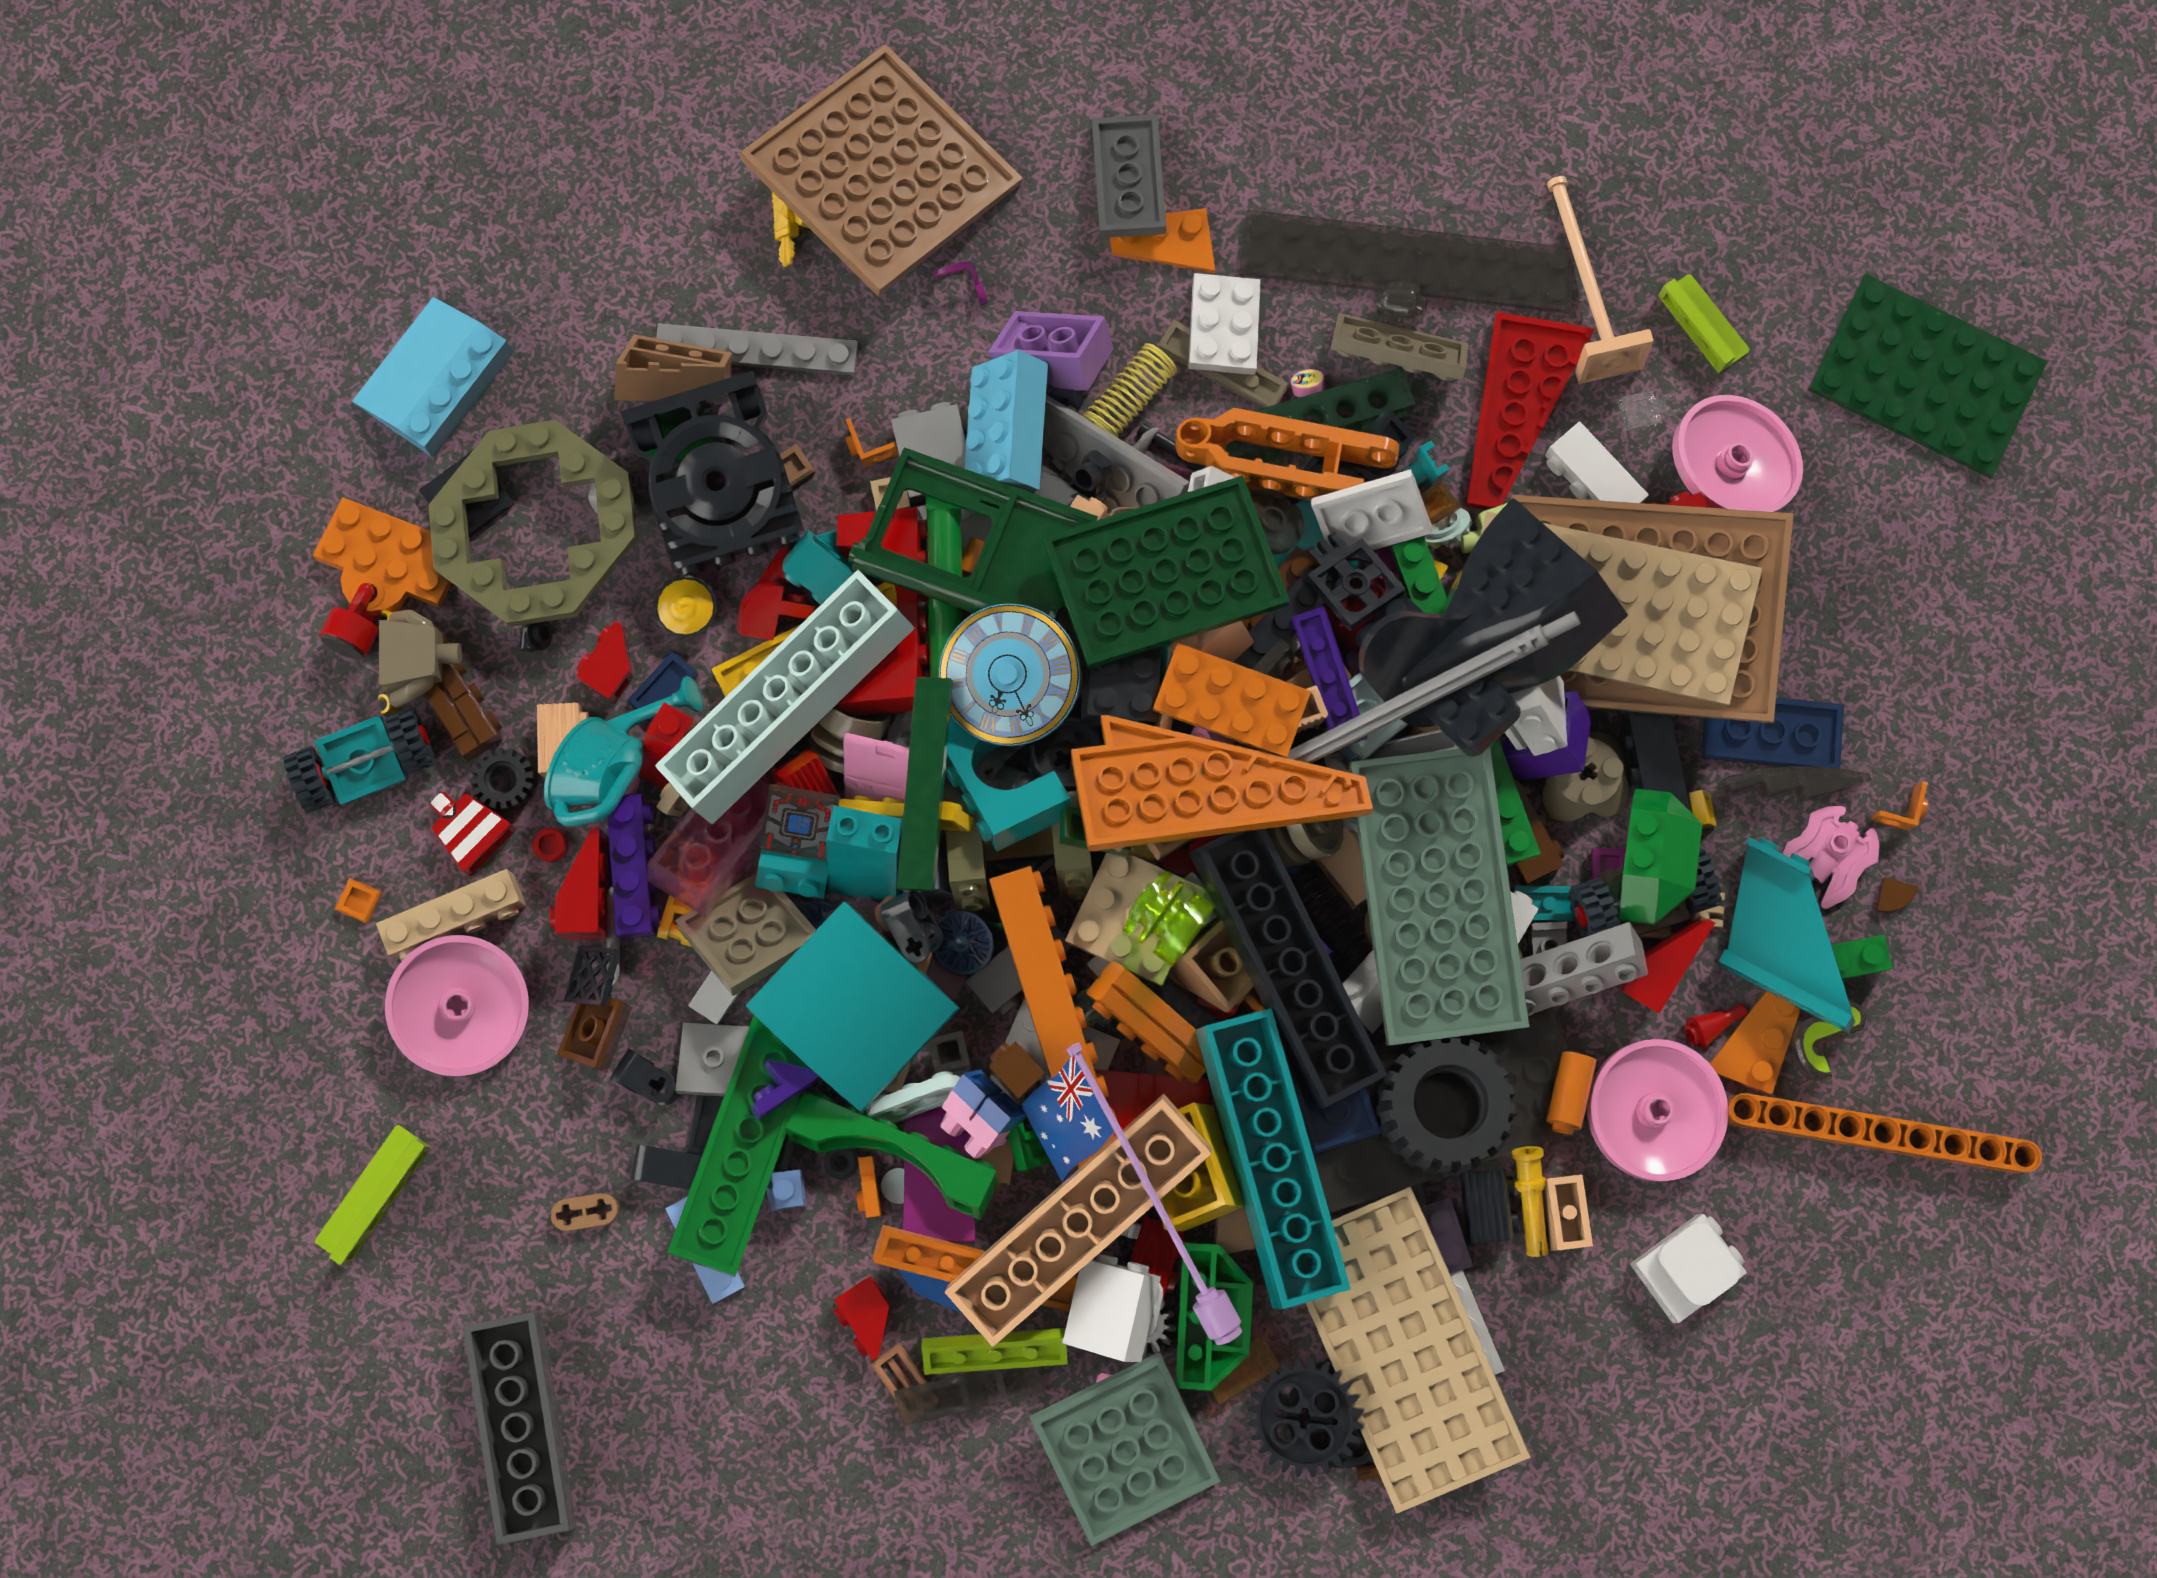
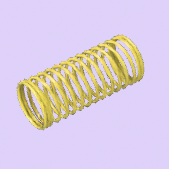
M1145 343L1142 346V350L1137 351V356L1132 357V361L1127 363V367H1124L1122 372L1118 373L1117 378L1113 379L1112 384H1108V389L1103 390V395H1098V400L1093 401V406H1088V411L1083 412L1081 416L1091 420L1097 426L1118 438V433H1123V428H1128L1127 422H1133V417H1138L1137 411H1143V406H1148L1147 400H1153L1152 394L1158 395L1157 389H1162V384H1167V378H1172L1177 373L1175 364L1158 347ZM1148 349L1155 353L1157 356H1159L1168 365V367L1161 360L1152 355L1148 351ZM1153 361L1158 362L1164 370L1158 369ZM1143 362L1147 363L1152 368H1154L1162 376L1164 381L1156 377L1150 370H1148L1147 366ZM1139 368L1143 369L1152 378H1154V380L1158 383L1159 386H1157L1156 384L1152 383L1149 379H1147ZM1134 373L1144 379L1154 391L1146 388ZM1129 379L1143 388L1149 397L1137 390ZM1115 381H1119L1121 386L1116 385ZM1125 385L1134 390L1143 399L1144 402L1135 398L1128 391ZM1113 386L1116 392L1111 390L1110 387ZM1120 390L1133 399L1139 408L1126 400ZM1105 392H1109L1111 397L1106 396ZM1115 396L1124 401L1134 413L1125 409ZM1103 397V398L1105 399V401L1107 402V404H1106L1105 402L1101 401L1100 398ZM1111 402L1123 410L1130 419L1116 411ZM1096 403H1099L1101 408L1096 407ZM1105 407L1114 412L1124 424L1115 420ZM1091 408L1094 409L1098 415L1091 412ZM1101 413L1113 421L1119 429L1107 423Z

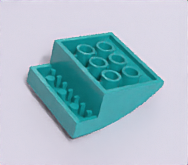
M843 902L746 1004V1007L792 1052L860 1112H863L960 1009L912 961L906 959L901 950L889 938L875 930L846 902Z

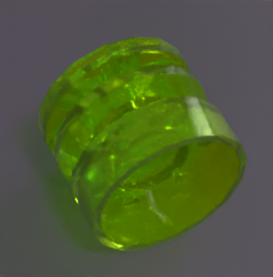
M1165 870L1157 879L1149 883L1139 895L1129 911V916L1122 932L1130 937L1139 925L1144 927L1137 939V943L1142 945L1152 935H1155L1159 939L1155 945L1153 955L1170 967H1173L1214 910L1215 905L1197 892L1185 903L1180 901L1179 897L1183 891L1184 883L1179 881L1170 893L1165 889L1173 875Z

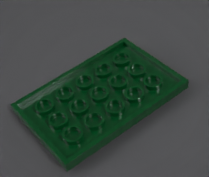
M1865 274L1818 367L1808 391L1991 479L1999 466L2048 361Z
M1243 475L1043 537L1048 558L1088 669L1287 607L1290 603Z

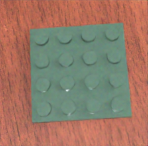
M1159 1352L1029 1416L1091 1546L1220 1482Z

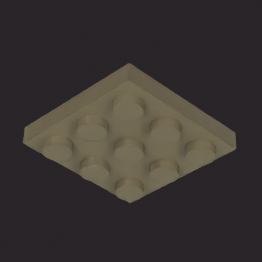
M757 873L675 920L677 929L732 996L781 968L816 931L783 891H769L764 888L755 887Z

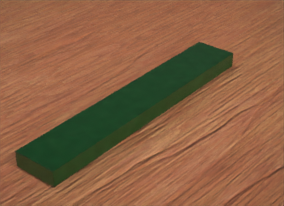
M916 677L897 882L899 890L935 892L953 680L951 678Z

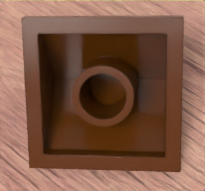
M595 994L590 1000H596ZM609 997L606 1007L576 1004L557 1055L608 1073L632 1007L622 1001Z

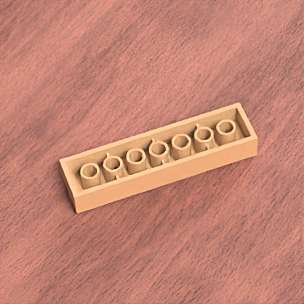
M1164 1094L1122 1130L1159 1200L1212 1154V1147ZM1115 1136L947 1286L944 1293L992 1347L1154 1205L1118 1137Z

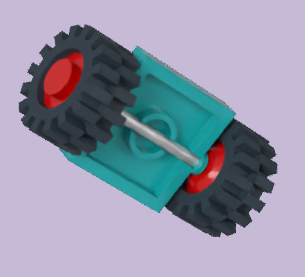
M409 707L386 716L385 722L382 715H378L314 740L319 752L318 755L315 748L309 746L288 754L283 758L284 768L287 771L286 775L291 782L290 786L295 791V797L297 801H300V806L308 814L336 802L335 794L339 804L343 805L407 780L404 769H406L408 774H412L436 764V756L425 726L422 724V720L414 707Z

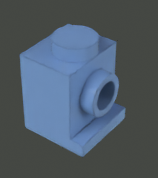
M802 1170L772 1173L767 1186V1196L769 1203H771L772 1211L807 1207L804 1173Z

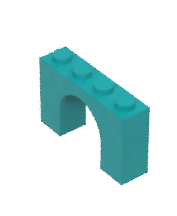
M950 717L946 758L948 767L945 771L954 788L960 786L964 793L961 795V800L968 814H976L979 820L976 825L985 842L991 840L996 851H999L1060 821V811L1065 805L1071 806V798L1055 771L1015 789L1000 790L987 786L975 775L976 767L987 753L1002 745L992 744L974 737L964 730L953 717Z

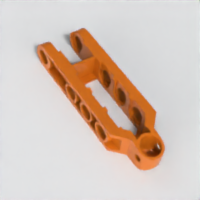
M1232 408L1215 419L1189 418L1179 425L1175 439V448L1182 460L1202 464L1206 467L1213 466L1233 477L1243 475L1248 489L1309 501L1315 497L1366 483L1362 478L1337 474L1339 460L1377 468H1391L1397 464L1400 449L1397 441L1388 437L1239 408ZM1237 440L1324 457L1322 473L1299 470L1294 465H1289L1288 468L1262 463V459L1258 458L1252 461L1231 457L1225 452L1226 445Z

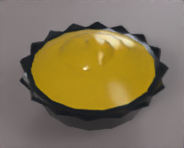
M691 574L685 577L676 575L673 580H666L663 587L656 590V598L652 602L655 609L653 616L658 621V627L664 629L668 636H676L680 640L684 638L694 639L697 635L706 633L708 627L714 624L715 616L719 611L717 608L718 597L713 593V587L707 585L703 578H695Z

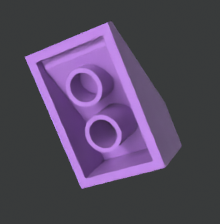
M1015 311L988 352L990 357L995 359L1020 350L1048 363L1047 384L1061 389L1088 391L1113 351V345L1104 316Z

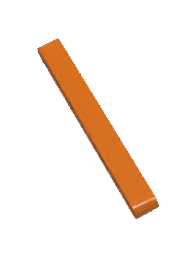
M1741 1093L1727 1099L1728 1123L1735 1127L2009 1173L2032 1172L2040 1166L2042 1161L2040 1148L2034 1142L2023 1139L1748 1093ZM1737 1101L1743 1102L1748 1108V1115L1744 1120L1738 1118L1734 1112V1106ZM1772 1107L1778 1108L1783 1114V1120L1779 1126L1773 1124L1769 1118V1112ZM1808 1112L1812 1113L1817 1119L1818 1125L1814 1131H1810L1804 1124V1118ZM1843 1118L1847 1119L1852 1125V1133L1849 1137L1844 1136L1839 1130V1124ZM1878 1124L1882 1125L1887 1132V1138L1883 1143L1879 1142L1874 1135L1875 1127ZM1913 1130L1917 1131L1922 1139L1921 1146L1918 1149L1914 1148L1909 1141L1910 1133ZM1948 1136L1952 1137L1956 1142L1957 1148L1953 1155L1948 1153L1944 1146L1945 1139ZM1983 1142L1987 1143L1991 1149V1156L1988 1160H1985L1980 1154L1979 1148ZM2018 1148L2022 1149L2026 1155V1162L2023 1166H2020L2015 1160V1152Z

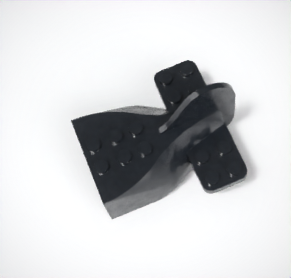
M1512 498L1487 526L1471 551L1451 588L1443 614L1424 613L1408 597L1400 596L1392 600L1357 632L1355 642L1360 648L1359 668L1363 678L1384 702H1387L1539 624L1543 627L1575 611L1581 624L1550 639L1548 645L1400 718L1403 722L1415 727L1437 726L1464 754L1474 757L1483 753L1519 719L1521 708L1510 695L1511 693L1538 686L1561 675L1578 663L1629 615L1599 572L1515 498Z

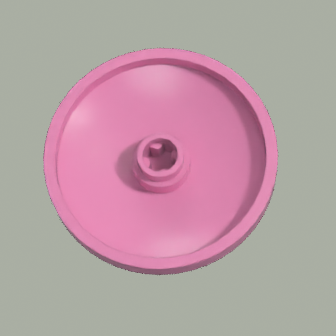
M1713 396L1695 404L1677 425L1672 445L1677 472L1692 495L1702 492L1708 508L1779 512L1793 499L1799 490L1803 476V462L1799 446L1785 423L1765 406L1740 396Z
M465 935L436 938L410 952L394 971L385 998L386 1022L397 1047L409 1060L421 1068L446 1076H465L479 1073L504 1059L519 1041L525 1029L529 1011L527 987L514 961L494 944L480 938Z
M1650 1039L1632 1043L1619 1049L1600 1066L1592 1080L1587 1102V1117L1597 1146L1614 1166L1628 1175L1642 1180L1670 1181L1695 1173L1704 1167L1716 1154L1727 1129L1728 1102L1719 1076L1709 1062L1699 1053L1678 1042Z

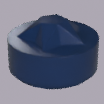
M1055 387L1049 394L1050 397L1066 407L1068 405L1073 406L1077 412L1081 408L1082 396L1079 391Z

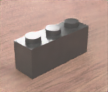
M1057 926L1050 927L1053 940L1058 938L1061 940L1067 960L1061 961V965L1064 967L1072 959L1069 953L1073 950V946L1066 943V937ZM1009 946L966 981L967 986L992 1016H995L998 1012L1002 1016L1010 1012L1019 1003L1015 998L1023 992Z

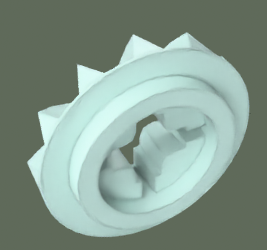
M1456 507L1444 508L1429 515L1432 533L1424 535L1427 545H1431L1434 549L1441 545L1449 547L1450 543L1454 541L1460 542L1461 536L1470 533L1469 527L1472 525L1469 513L1462 508Z

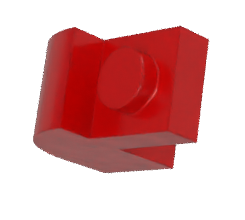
M779 581L763 582L750 589L742 599L735 629L742 636L774 641L779 614L807 619L814 612L815 606L809 600H806L807 595L787 591L786 596H782L784 587Z

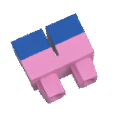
M981 1069L964 1073L942 1106L947 1113L940 1125L949 1135L954 1137L961 1135L965 1129L971 1137L964 1147L975 1159L984 1157L992 1148L1004 1145L1006 1142L1005 1137L1015 1125H1019L1026 1117L1024 1110L1006 1093L1001 1094L1003 1090Z

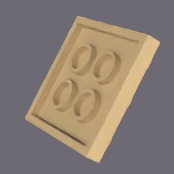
M1106 853L1065 942L1109 963L1115 961L1128 969L1132 974L1162 987L1206 889L1129 853L1126 856Z

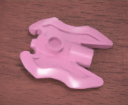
M1827 806L1811 812L1806 829L1799 837L1789 841L1783 851V854L1788 857L1794 853L1806 860L1811 858L1809 867L1812 868L1815 875L1813 880L1819 884H1823L1832 874L1820 903L1823 909H1828L1850 897L1855 892L1857 880L1863 871L1878 862L1879 840L1877 832L1874 828H1870L1864 833L1865 837L1862 839L1857 831L1859 827L1854 822H1839V817H1843L1846 812V808L1843 806Z

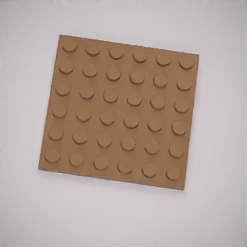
M886 44L740 152V160L877 296L884 293L1019 187L1023 179Z

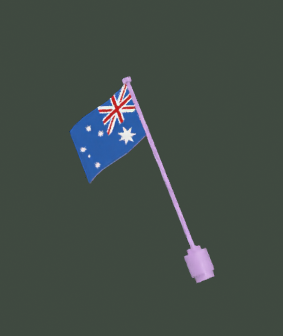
M1077 1042L1069 1046L1066 1050L1071 1057L1057 1075L1034 1090L1022 1107L1062 1183L1066 1181L1069 1173L1077 1164L1099 1151L1110 1137L1116 1133L1201 1292L1196 1296L1197 1302L1192 1308L1208 1338L1214 1339L1216 1345H1223L1232 1341L1242 1333V1329L1239 1326L1241 1320L1225 1290H1216L1215 1287L1207 1289L1081 1055L1082 1047L1080 1043Z

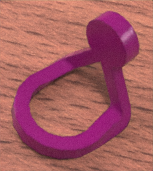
M972 262L955 263L932 272L934 278H938L968 268L981 305L988 303L982 282L979 283L975 266Z

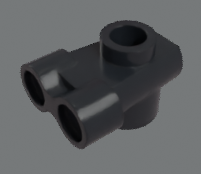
M1098 450L1090 451L1085 461L1073 470L1069 485L1089 499L1093 497L1104 503L1107 495L1105 485L1108 474L1112 470V461Z

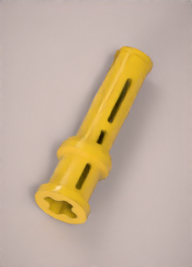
M1535 1146L1520 1147L1512 1150L1511 1155L1516 1160L1517 1179H1515L1514 1185L1517 1191L1521 1192L1526 1255L1540 1257L1539 1251H1541L1542 1255L1545 1256L1549 1253V1249L1547 1246L1542 1190L1546 1186V1178L1542 1176L1541 1158L1544 1156V1150Z

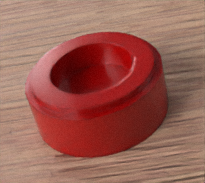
M551 827L544 828L534 836L532 849L540 860L554 863L566 855L568 841L560 830Z

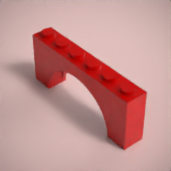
M917 507L896 509L883 539L882 547L928 564V553L925 550L927 519L923 520ZM877 511L837 515V547L845 558H849L854 542L860 543L864 537L866 538ZM895 586L896 608L915 629L836 704L841 713L847 716L913 711L916 677H927L925 676V665H929V647L925 644V633H929L928 613H925V602H928V597Z

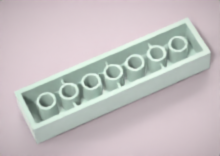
M857 570L655 766L691 808L709 823L713 824L915 628Z

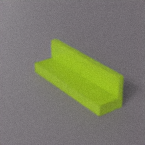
M400 1125L394 1127L315 1239L317 1245L331 1254L330 1259L340 1266H349L432 1147Z
M1065 1328L1010 1332L994 1347L989 1344L982 1334L922 1338L924 1374L1067 1365V1345L1063 1344Z

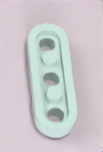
M948 1071L939 1072L929 1080L921 1083L907 1084L902 1087V1090L889 1095H878L865 1109L866 1117L875 1121L885 1119L896 1123L942 1106L960 1077Z

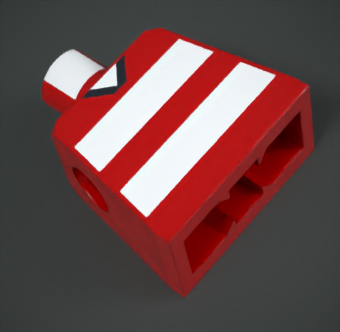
M441 792L430 803V807L441 817L432 826L433 832L459 868L469 876L516 831V828L507 820L468 794H464L455 802L447 793Z

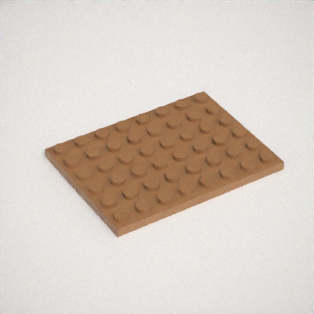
M1512 495V498H1515L1542 523L1762 568L1730 706L1565 671L1559 675L1564 682V693L1576 691L1586 708L1774 723L1794 513Z

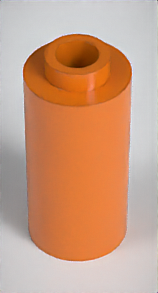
M1562 1052L1546 1120L1553 1125V1131L1573 1135L1574 1130L1582 1129L1597 1062L1596 1059L1579 1053Z

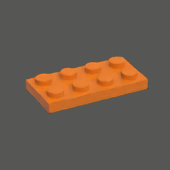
M1177 643L1153 711L1270 754L1287 758L1311 691Z

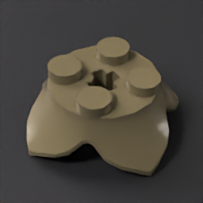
M1597 731L1589 732L1584 768L1587 767L1591 770L1593 780L1591 778H1587L1585 781L1581 780L1579 777L1581 772L1546 777V784L1542 791V802L1547 815L1551 819L1570 822L1580 819L1587 813H1595L1600 817H1610L1625 809L1629 794L1628 781L1623 767L1625 759L1623 751L1614 737Z

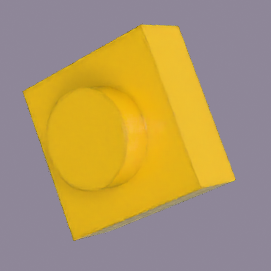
M1704 790L1690 792V811L1702 823V829L1716 827L1710 793Z

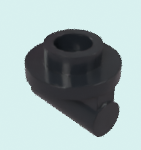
M544 621L522 625L519 650L533 652L534 650L546 649L552 641L550 623Z

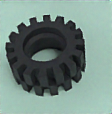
M500 747L496 748V752L491 750L485 752L487 756L483 759L479 757L476 760L478 763L477 768L473 767L471 771L474 778H470V782L474 787L473 792L475 796L488 808L498 810L499 812L506 813V810L513 812L519 806L524 807L527 804V799L529 797L532 799L534 795L533 789L537 786V781L535 780L536 772L532 764L520 752L517 753L511 748L504 750ZM501 768H510L515 771L517 776L515 787L506 793L496 792L491 783L493 774Z

